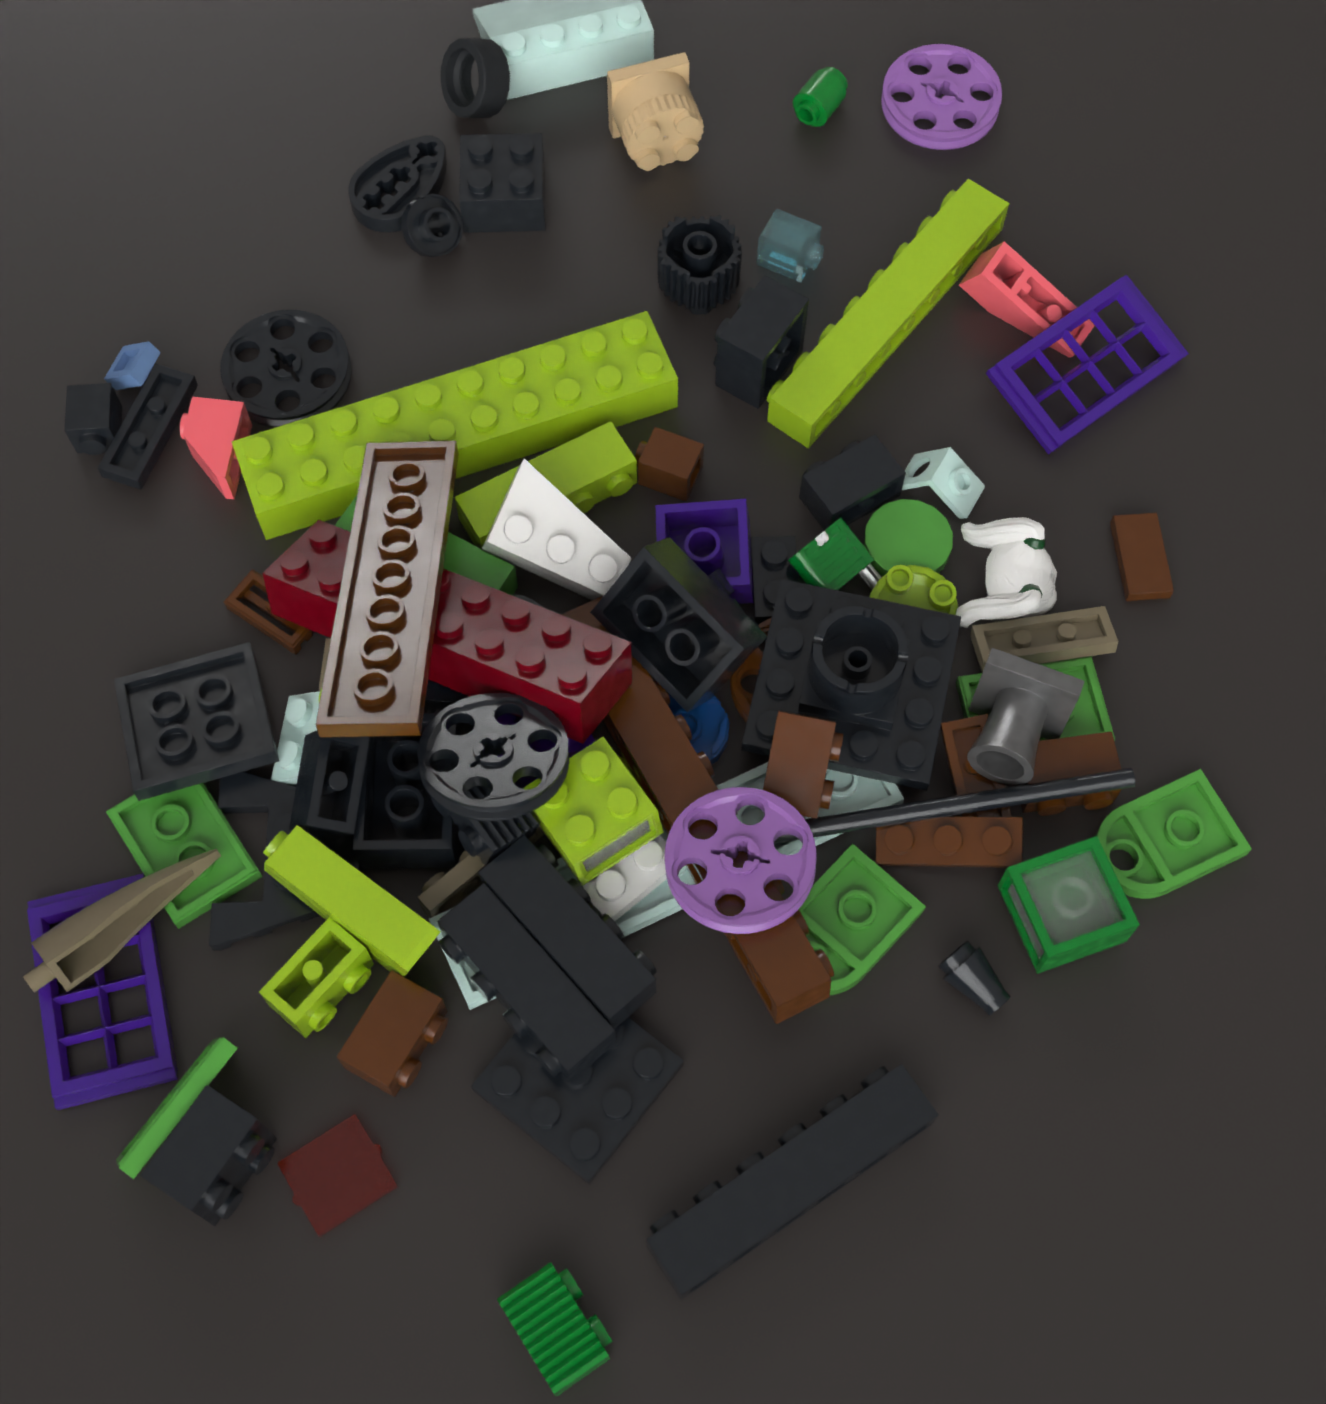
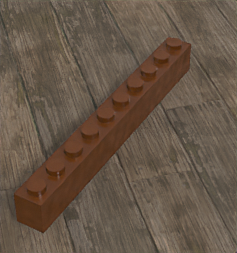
M603 596L561 614L611 634L590 613ZM632 656V684L602 721L636 781L658 810L661 824L668 835L672 825L684 809L700 797L717 791L718 788L712 780L715 774L708 757L703 751L696 753L690 743L692 734L686 720L681 714L674 716L668 704L671 701L668 692L656 680H653L646 669ZM705 819L695 821L689 828V833L693 837L702 840L711 838L717 831L716 825ZM738 851L737 857L732 858L734 867L743 868L744 862L748 861L747 852ZM698 864L686 865L695 884H699L706 878L707 872L702 866ZM777 879L769 882L764 888L765 894L774 901H783L782 894L785 893L781 880ZM734 894L722 896L716 903L717 910L726 916H735L745 907L744 901ZM799 910L783 923L765 931L750 934L724 933L776 1024L830 997L831 977L834 976V970L822 949L814 951L806 935L809 934V929Z

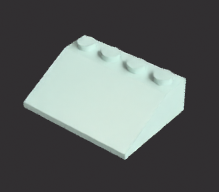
M508 0L472 9L481 38L492 39L502 48L507 58L510 71V89L507 100L607 76L608 71L654 60V29L642 0Z

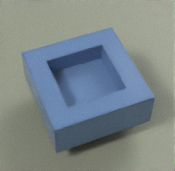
M149 341L123 346L104 380L107 383H111L115 390L140 387L144 385L161 352Z

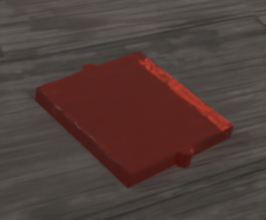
M356 1114L277 1163L295 1194L292 1198L293 1203L303 1208L319 1237L398 1187L380 1157L382 1148L378 1144L373 1145Z

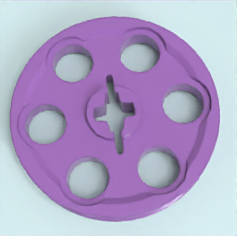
M930 44L914 48L893 62L884 78L881 105L889 125L907 141L929 149L951 150L973 144L991 130L999 114L1002 87L999 77L992 66L976 53L954 45ZM960 64L965 66L968 72L955 74L948 67ZM914 65H922L929 72L924 75H917L912 73L909 68ZM974 91H984L991 98L986 101H978L971 96V93ZM897 92H905L912 97V100L904 103L898 102L892 98V95ZM959 118H966L973 122L974 126L969 129H962L957 127L954 121ZM919 119H927L935 126L931 129L923 130L916 127L914 122Z
M748 787L717 790L691 803L672 825L665 846V869L668 885L681 908L690 917L706 927L731 934H750L765 931L790 918L807 899L813 886L816 872L815 840L804 817L781 797L764 790ZM754 805L763 811L764 818L757 824L746 825L737 819L736 814L742 807ZM701 819L709 820L716 825L717 831L709 839H697L689 833L692 823ZM782 835H793L801 841L803 846L794 855H784L775 849L774 842ZM738 851L747 852L748 861L744 862L743 868L733 866L732 858L737 857ZM688 864H698L706 870V878L699 884H685L678 877L682 867ZM779 879L788 882L793 888V893L786 900L774 901L765 894L764 888L769 882ZM727 894L739 896L745 903L744 909L735 916L721 914L716 908V903L722 896Z

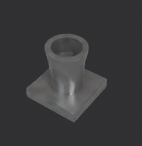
M992 647L968 710L979 715L988 714V719L980 735L967 755L971 767L985 778L1001 784L1022 785L1028 783L1034 775L1036 751L1040 737L1047 740L1060 738L1079 699L1085 681Z

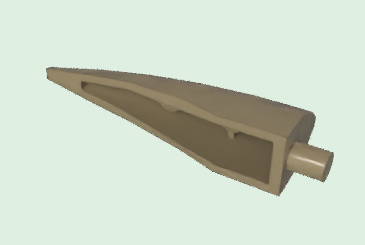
M215 848L170 865L99 899L68 917L31 942L44 962L23 976L24 980L35 993L57 978L68 992L109 963L127 942L159 911L221 857L219 851Z

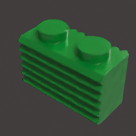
M550 1262L497 1298V1301L550 1389L557 1397L606 1363L610 1357L604 1347L613 1341L597 1315L594 1314L586 1319L575 1302L583 1296V1293L569 1270L565 1268L557 1273Z

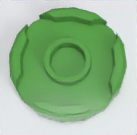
M899 499L884 504L872 514L865 528L864 546L874 558L871 565L881 576L886 575L889 569L896 565L928 567L939 573L944 569L952 552L953 532L946 517L934 506L919 500Z

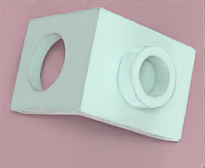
M951 447L914 454L905 469L906 475L902 490L930 486L959 519L968 518L985 485ZM930 462L929 466L923 473L916 477H913L915 472L923 464Z

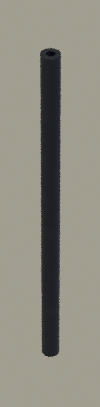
M1132 768L834 814L817 817V819L809 818L805 819V821L809 825L813 837L1130 788L1135 787V775ZM782 835L777 838L774 844L799 839L793 835Z

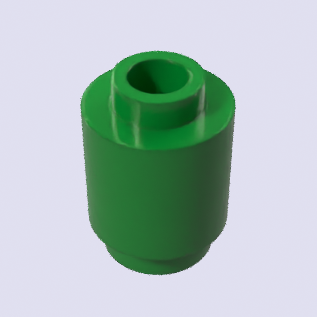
M824 67L821 70H817L793 99V108L796 116L802 123L814 127L822 126L846 97L848 87L847 80L842 72L834 67Z

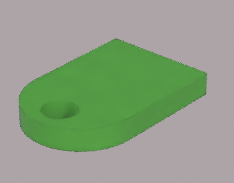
M1201 769L1116 808L1104 819L1095 834L1109 859L1125 895L1140 899L1163 896L1246 856L1252 850ZM1113 850L1128 852L1134 860V868L1127 871L1116 868L1110 860V852Z
M854 844L812 886L807 899L798 909L809 929V934L806 935L814 951L818 949L824 951L834 970V976L831 977L830 995L846 992L857 985L922 915L926 908L922 902Z

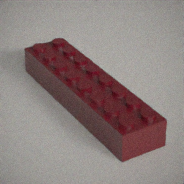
M318 520L262 573L272 614L331 638L349 543V531ZM443 568L428 679L467 696L485 693L520 695L551 710L564 726L567 737L584 744L632 684L631 642Z

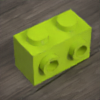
M329 917L268 981L259 993L278 1015L303 1037L307 1038L313 1030L319 1032L331 1022L337 1012L335 1006L348 992L354 994L365 985L371 976L370 968L374 963L366 947Z

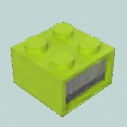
M604 736L569 758L568 773L559 791L547 803L533 811L541 822L539 826L582 886L664 833L658 810ZM536 779L535 781H533L532 783H530L522 789H533L537 787L541 783L540 779Z

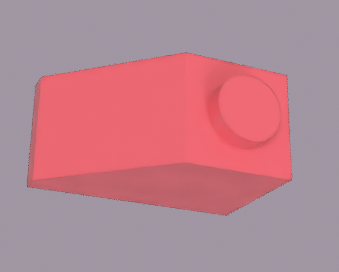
M192 397L188 413H183L180 420V436L182 439H185L192 457L226 499H235L241 469L231 441L250 436L252 423L245 404L240 401Z

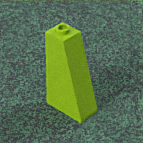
M298 825L289 835L283 830L280 831L263 852L269 857L264 863V871L325 920L329 917L332 918L366 947L369 955L389 972L392 970L405 977L440 934V931Z

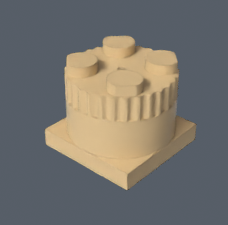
M685 52L607 72L609 130L613 139L622 137L628 155L643 170L650 171L659 165L671 164L676 160L688 161L699 151L698 141L702 139L701 135L704 133V124L689 89L690 62Z

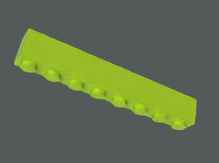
M969 178L957 191L951 190L944 198L937 214L934 217L927 216L917 230L916 237L909 244L904 242L897 249L886 270L879 269L874 274L868 285V290L861 297L855 296L845 308L840 321L836 325L829 324L822 332L818 345L810 353L805 351L798 358L791 375L785 381L779 380L774 384L767 396V402L769 403L767 422L809 449L1002 231L1009 203Z

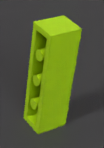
M611 421L528 461L584 514L594 504L610 496H621L629 491L633 485L637 484V460ZM519 466L454 497L459 520L476 547L482 549Z

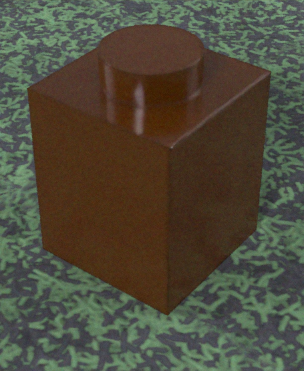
M655 427L648 442L642 440L635 453L638 466V484L687 502L703 468L704 444Z

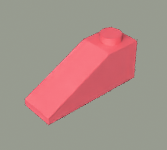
M1005 241L981 253L959 284L964 291L989 313L1033 338L1077 308ZM1088 319L1072 330L1070 334L1081 346L1095 325ZM1063 338L1049 346L1068 358L1075 355Z

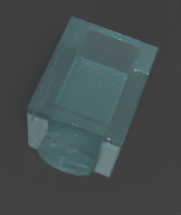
M776 208L759 237L757 265L802 282L809 268L815 270L824 252V246L820 244L822 226Z

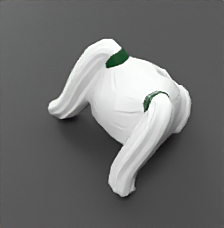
M1027 517L996 520L982 525H975L971 522L962 524L961 532L964 540L977 547L990 548L991 553L986 561L985 586L987 597L971 600L957 608L956 615L961 616L960 627L968 628L973 622L981 619L995 620L1021 616L1023 618L1040 616L1052 609L1057 601V592L1055 591L1057 571L1052 563V559L1044 548L1046 543L1045 528L1039 522Z

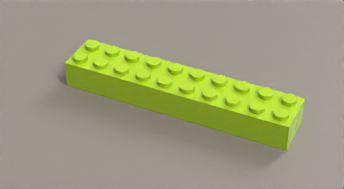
M648 311L231 442L255 514L265 539L269 540L312 526L318 520L328 521L342 516L357 496L367 443L456 441L459 453L455 478L457 479L560 446L610 421L615 427L677 408L678 377Z

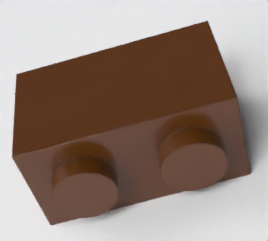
M778 711L763 790L781 797L797 809L802 816L817 819L819 808L829 809L834 781L827 780L825 777L829 760L839 761L844 733L834 732L836 721Z
M1112 731L1039 741L1036 751L1034 775L1025 784L1121 769ZM1122 789L1022 804V812L1038 811V814L1041 816H1050L1061 813L1067 807L1084 805L1085 809L1088 810L1101 809L1111 805Z
M391 970L340 1050L337 1059L346 1070L395 1097L401 1087L407 1089L417 1077L422 1066V1062L418 1059L427 1044H436L446 1029L449 1019L445 1017L448 1011L443 999Z

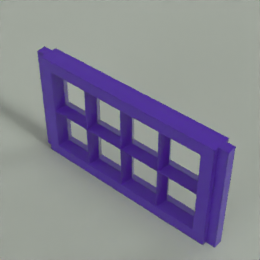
M1126 274L999 361L985 374L1049 455L1173 367L1189 353ZM1115 300H1117L1135 323V326L1118 338L1114 336L1097 314ZM1088 319L1091 320L1109 343L1090 357H1088L1070 334L1072 330ZM1139 332L1143 333L1160 355L1159 358L1142 370L1122 346V344ZM1061 338L1064 339L1082 362L1062 377L1042 352ZM1112 351L1117 353L1133 374L1131 378L1113 389L1095 366V363ZM1033 357L1037 359L1054 381L1035 396L1032 395L1015 373L1016 369ZM1085 370L1089 371L1107 394L1087 409L1067 384ZM1058 389L1062 391L1079 413V415L1060 428L1057 427L1039 404Z
M142 873L28 901L27 913L31 942L49 931V924L64 921L99 899L145 877V875ZM153 918L124 946L138 944L142 967L141 974L106 982L104 968L102 967L94 973L96 985L59 994L57 978H55L38 990L50 1085L55 1109L61 1110L178 1080V1068ZM32 945L34 965L37 967L44 961ZM144 984L149 1014L112 1023L107 993ZM98 996L102 1026L64 1035L60 1005ZM151 1025L155 1056L118 1065L113 1034ZM104 1037L108 1068L70 1077L66 1046Z

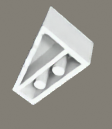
M525 458L514 475L482 547V550L591 600L604 596L631 561V557Z

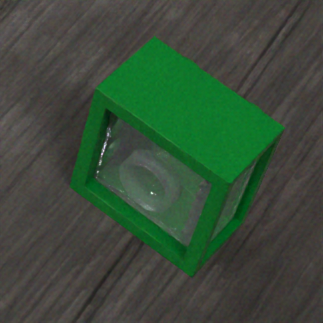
M1097 836L1007 867L997 885L1037 974L1124 943L1140 925Z

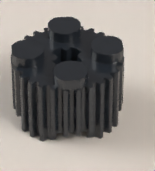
M721 215L716 217L710 216L708 220H705L704 216H701L699 219L692 216L689 221L686 217L679 218L676 216L674 217V222L669 221L668 227H663L662 239L659 240L657 249L659 288L664 291L665 296H670L671 302L677 301L678 306L686 305V309H689L695 315L708 314L712 308H716L717 303L723 305L724 299L730 300L731 294H735L736 288L739 287L742 245L739 243V237L735 236V225H729L728 219L721 220Z

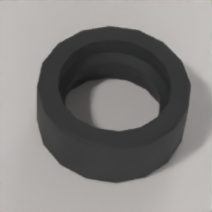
M458 38L450 43L443 56L440 78L443 97L449 109L458 117L491 118L503 108L510 89V71L502 48L492 39ZM474 60L477 63L479 73V86L476 97L471 84V70Z

